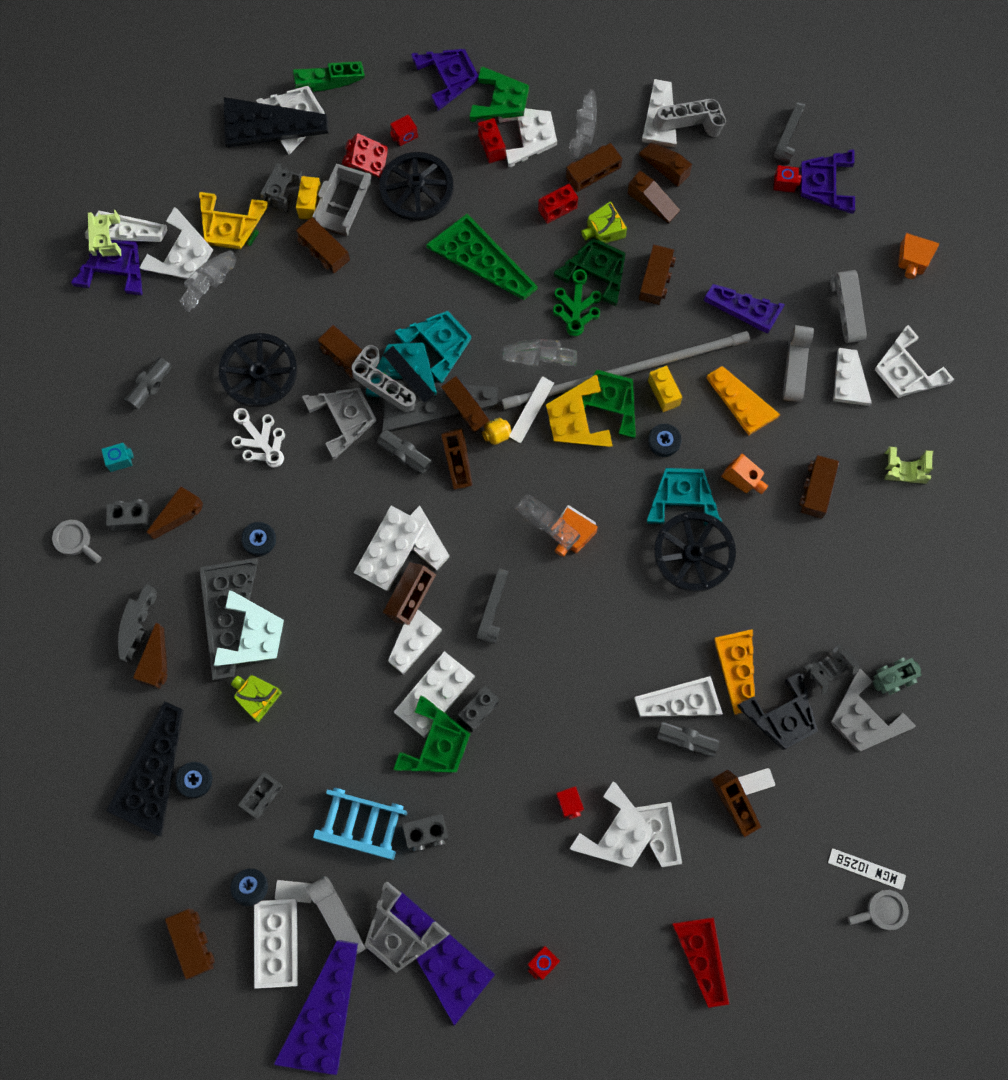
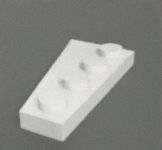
M654 79L642 142H652L657 145L676 148V129L659 131L652 124L660 107L673 105L671 82Z
M711 676L634 697L640 717L712 716L723 714Z

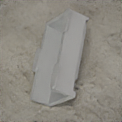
M336 163L329 181H324L318 193L320 201L312 217L324 229L348 237L351 225L371 184V174ZM340 180L359 186L351 208L330 202ZM328 205L347 210L346 217L326 212Z

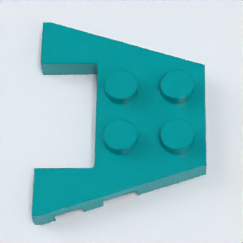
M449 311L395 331V335L403 343H410L421 335L443 358V360L431 368L432 375L439 383H443L472 339L471 335Z
M424 343L388 344L384 353L394 346L435 393L434 395H437ZM382 355L377 369L386 373L392 379H403ZM374 378L371 380V382L374 384H378L379 382H381V380L378 378ZM366 389L365 394L367 397H381L370 389Z
M665 469L647 518V524H664L665 505L704 507V513L712 515L722 522L704 469Z

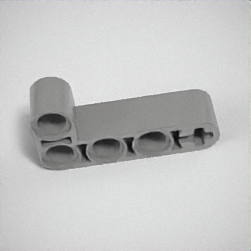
M705 99L660 107L652 124L659 131L703 124L709 136L717 137L726 123V118L718 101Z
M857 271L836 272L830 277V287L832 292L837 291L844 340L846 343L865 341L867 333Z
M794 325L790 334L783 400L800 403L803 401L808 352L814 334V328Z
M374 345L366 346L352 364L353 378L404 412L412 411L415 407V394L375 368L379 363V350ZM372 353L376 357L373 359H369L366 356ZM358 368H363L365 372L360 374L357 373L356 370ZM374 378H378L381 380V382H379L378 384H374L371 382V380ZM389 388H393L396 390V392L394 394H389L387 390Z
M323 876L307 886L306 890L310 898L317 904L336 941L343 940L358 943L357 954L366 949L365 944L328 877Z

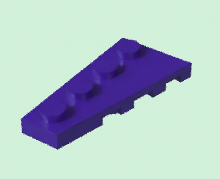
M712 284L703 300L767 334L785 306L782 303H778V305L770 303L768 299L763 298L760 300L753 298L752 295L747 293L743 295L738 294L736 290Z

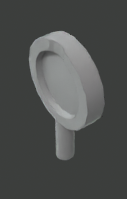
M66 520L60 523L53 531V545L60 553L66 556H75L83 552L96 563L102 559L101 556L88 547L91 536L89 530L82 522Z
M881 890L870 898L867 912L848 917V922L850 925L871 920L880 929L896 930L907 921L909 914L908 904L898 892Z

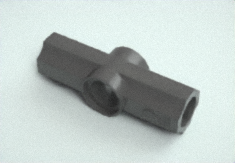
M158 357L147 372L143 371L137 377L135 387L124 400L133 408L139 410L147 398L157 393L160 389L161 381L172 368L171 364L162 357Z
M388 430L383 431L377 440V444L390 452L398 462L409 465L422 475L426 473L432 463V460L418 452L413 444L407 440L402 441Z
M661 722L656 738L676 745L681 750L687 752L695 751L713 758L719 746V740L701 735L698 731L690 728H679Z

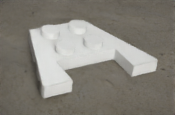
M309 86L287 91L283 95L278 96L275 94L271 95V98H259L256 100L257 103L325 114ZM306 137L280 141L287 153L291 154Z
M525 108L524 116L503 119L501 116L498 117L499 123L517 120L523 148L506 150L508 167H513L515 163L521 160L523 162L529 156L536 153L538 155L557 145L551 111Z
M174 207L167 222L182 231L164 262L147 254L139 268L144 271L196 281L213 249L181 212Z
M909 325L905 327L875 368V371L897 398L947 385L954 380L944 367L927 376L906 351L905 348L919 338Z
M612 782L603 797L621 810L598 845L579 833L570 849L575 852L633 867L652 838L654 831L618 785Z

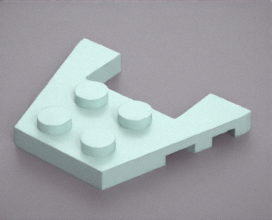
M229 590L225 609L245 613L238 651L217 648L213 666L218 667L276 659L284 620Z

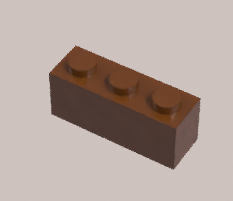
M612 143L606 146L603 145L597 151L586 154L579 161L570 163L566 167V178L576 192H579L620 169L622 157Z
M313 217L296 230L298 242L303 247L306 246L314 258L318 257L326 270L330 269L333 273H336L350 261L348 251Z
M653 244L639 300L660 305L661 299H665L668 290L665 288V284L670 283L672 275L669 269L670 267L674 268L676 257H673L674 249Z
M332 325L318 339L319 349L324 355L331 356L333 358L332 361L338 367L342 366L347 375L353 379L352 364L362 352V349L337 327ZM358 368L356 372L361 374L364 373L365 370L363 368Z
M819 455L816 456L814 461H810L807 470L810 472L809 478L806 477L803 488L806 489L805 495H801L799 506H802L800 513L821 519L825 516L839 461Z
M409 562L383 614L395 622L410 625L436 574L424 565Z
M187 909L166 918L165 921L185 979H192L214 969L213 964L215 960L212 952L207 950L206 943H208L205 932L200 930L199 924L201 920L197 911L194 912L193 909Z

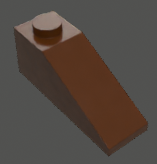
M651 142L639 153L644 160L677 187L690 176L692 163L677 152Z
M639 171L629 182L627 194L667 223H670L680 212V209L660 186L642 171Z
M457 376L441 386L473 432L490 421Z
M463 429L443 432L441 436L453 488L459 489L472 486Z
M181 486L148 529L147 533L151 538L156 539L191 520L195 515H198L202 510L203 502L198 496Z
M155 623L133 679L160 689L161 685L165 684L168 676L164 628L160 624Z
M726 770L712 778L711 781L721 801L743 837L745 838L760 829L761 825L738 777L731 771Z

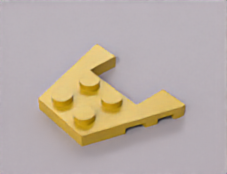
M199 192L204 240L212 246L242 249L268 208V202L251 199L248 215L214 211L216 195Z
M597 375L592 376L546 404L554 442L613 447L609 430L590 434L582 396L601 392Z

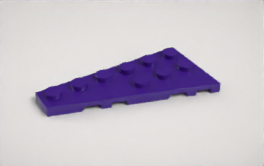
M400 891L402 894L390 912L422 938L431 924L436 921ZM450 934L417 958L418 963L454 1026L495 976L487 966Z
M343 940L336 941L274 1065L333 1075L338 1074L358 943Z

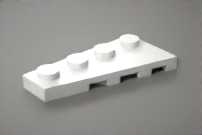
M98 211L100 215L113 214L109 212ZM119 215V224H111L109 226L111 240L161 242L167 232V225ZM88 228L85 232L86 239H89Z

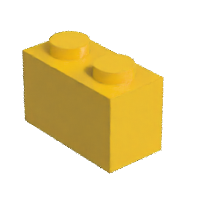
M301 176L296 204L299 219L309 220L315 212L320 201L318 196L321 188L319 178Z
M668 366L651 371L648 382L662 411L666 412L680 406L683 397Z

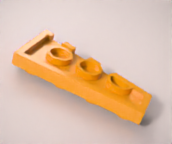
M723 366L707 375V380L748 436L779 418L780 414Z
M753 629L714 638L734 715L743 713L737 707L738 704L753 696L755 697Z

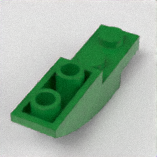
M362 61L328 63L327 68L293 69L295 88L309 86L312 92L340 88L365 78Z

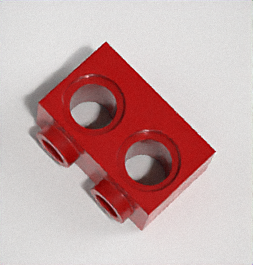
M495 119L479 122L478 136L489 164L506 159V147Z
M570 184L538 199V211L547 224L578 207V196Z

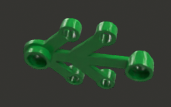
M582 269L574 271L572 281L575 284L574 302L567 296L563 288L555 290V298L562 300L573 312V317L571 318L564 311V307L561 304H556L553 307V314L562 318L567 324V333L575 337L583 333L584 325L600 317V310L597 307H593L587 315L580 319V313L593 303H599L602 297L599 291H593L591 296L581 303L582 286L587 281V273ZM561 292L563 295L559 296L557 293ZM597 295L599 298L594 299L593 296ZM572 327H578V330H573Z

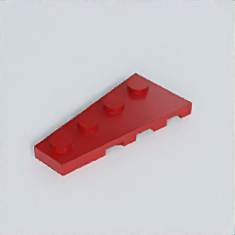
M714 917L673 923L708 1008L729 1005Z

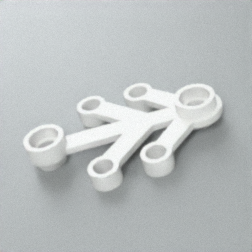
M239 408L235 410L233 414L235 421L240 425H244L254 439L235 436L232 439L233 446L237 449L243 446L262 448L265 453H253L251 450H245L242 454L246 462H252L253 460L266 461L270 467H279L284 461V455L280 451L281 441L285 438L284 430L276 428L273 431L274 443L271 448L268 440L270 428L274 424L273 417L269 414L263 416V428L260 434L249 421L250 416L246 409ZM241 416H245V419L239 420ZM266 419H271V422L266 423L265 421ZM278 432H282L281 436H276ZM237 440H241L240 444H235ZM247 454H252L250 458H246ZM273 457H278L276 461H272Z

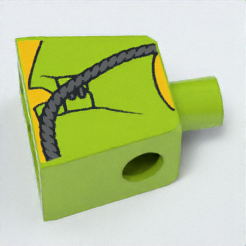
M609 202L589 215L587 220L588 228L581 231L584 240L594 237L604 243H609L625 238L627 227L612 202Z
M253 675L249 676L246 681L237 676L231 683L238 690L234 698L258 723L282 693L277 687Z

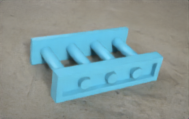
M335 787L333 791L327 789L326 794L333 796L324 828L322 827L321 831L315 830L313 838L394 860L396 852L392 850L391 842L399 815H407V811L403 810L404 806L395 803L387 806L346 795L345 790ZM340 800L351 801L352 805L344 833H341V836L334 835L332 827ZM360 804L370 806L372 809L364 837L360 841L352 840V831ZM381 809L391 812L383 844L381 843L380 847L372 845L373 841H371L379 810Z

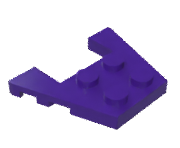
M465 49L444 50L443 53H433L432 51L422 55H418V53L411 54L417 70L434 64L446 87L442 91L431 94L438 111L478 81L479 76Z
M848 150L847 153L842 154L840 152L835 153L833 156L826 158L822 156L802 161L800 165V196L854 214L855 196L836 194V166L853 167L855 164V150Z
M111 240L112 243H117L120 247L121 256L103 257L99 250H96L97 256H93L90 253V258L85 265L81 266L79 269L80 273L71 282L76 287L90 288L94 272L128 276L124 289L126 294L142 296L137 243L125 240Z

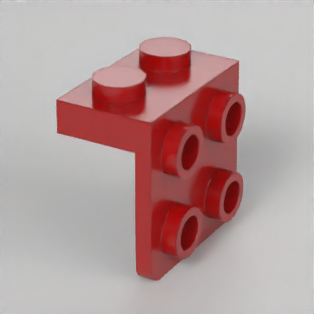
M357 133L345 145L347 151L342 165L352 169L358 168L380 178L385 168L388 152L387 146Z

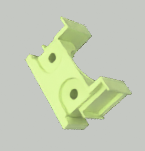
M114 210V214L100 215L98 212V216L95 217L92 212L88 213L89 251L93 256H97L96 250H99L103 257L121 256L120 247L117 243L111 242L109 235V226L120 223V216L116 210Z
M889 447L884 453L888 454V465L885 469L889 470L885 475V480L927 484L931 479V475L925 474H929L933 470V451L926 450L921 456V460L905 462L901 461L900 457H897V447Z

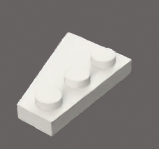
M839 348L837 350L833 401L870 406L872 402L858 351Z
M417 610L410 625H403L388 662L404 675L440 634L442 629L421 611Z

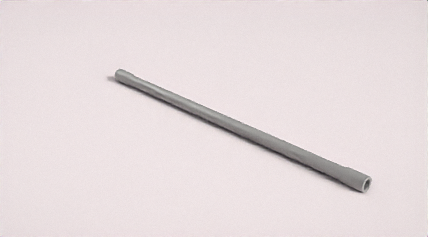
M747 331L727 338L605 372L625 376L721 348L736 346L749 342V333ZM593 375L554 385L547 397L567 392ZM533 392L501 399L503 409L506 410L528 403Z

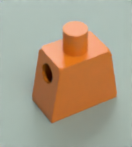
M906 233L901 241L898 263L899 268L906 270L905 277L914 279L917 273L923 274L940 243Z
M740 454L721 475L722 478L745 493L754 489L758 493L763 494L768 487L766 483L760 480L764 472L744 454Z
M567 507L554 535V540L559 543L554 551L562 557L566 555L568 550L578 553L597 533L598 526Z

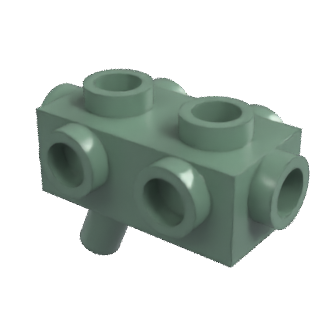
M901 658L895 661V666L888 668L886 665L876 670L877 674L873 676L875 679L873 680L875 689L881 691L882 694L888 692L890 696L900 691L899 687L904 684L906 687L918 683L916 679L922 676L920 673L921 668L916 661L914 662L913 658L908 660ZM902 670L907 673L906 677H903L904 673Z

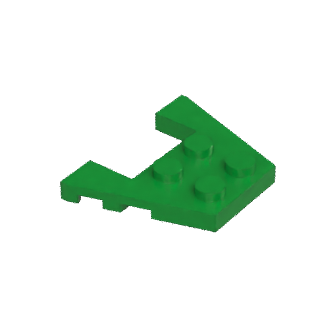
M481 67L478 83L495 85L491 107L472 105L470 122H476V119L481 118L489 120L492 117L499 116L502 119L524 116L529 85L488 68Z
M596 370L594 375L598 376L601 392L582 396L584 409L588 405L624 415L619 434L635 438L633 379Z
M420 695L414 713L431 718L434 721L420 759L400 752L394 770L457 772L471 733L425 696Z

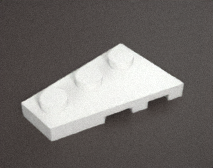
M419 505L410 516L425 523V526L412 550L437 571L449 558V554Z
M667 802L636 807L637 811L654 831L649 844L661 867L682 864L672 803Z

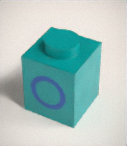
M124 443L101 449L105 466L110 472L133 466L131 461L134 458L133 452Z

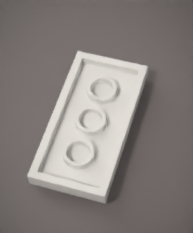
M390 506L354 573L389 591L423 530L425 523Z
M444 651L394 713L425 738L430 732L434 720L414 713L420 695L425 696L446 713L475 678V675Z
M297 899L260 901L254 905V989L298 986Z

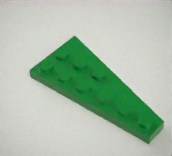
M468 214L464 215L426 244L427 249L522 300H525L538 288Z

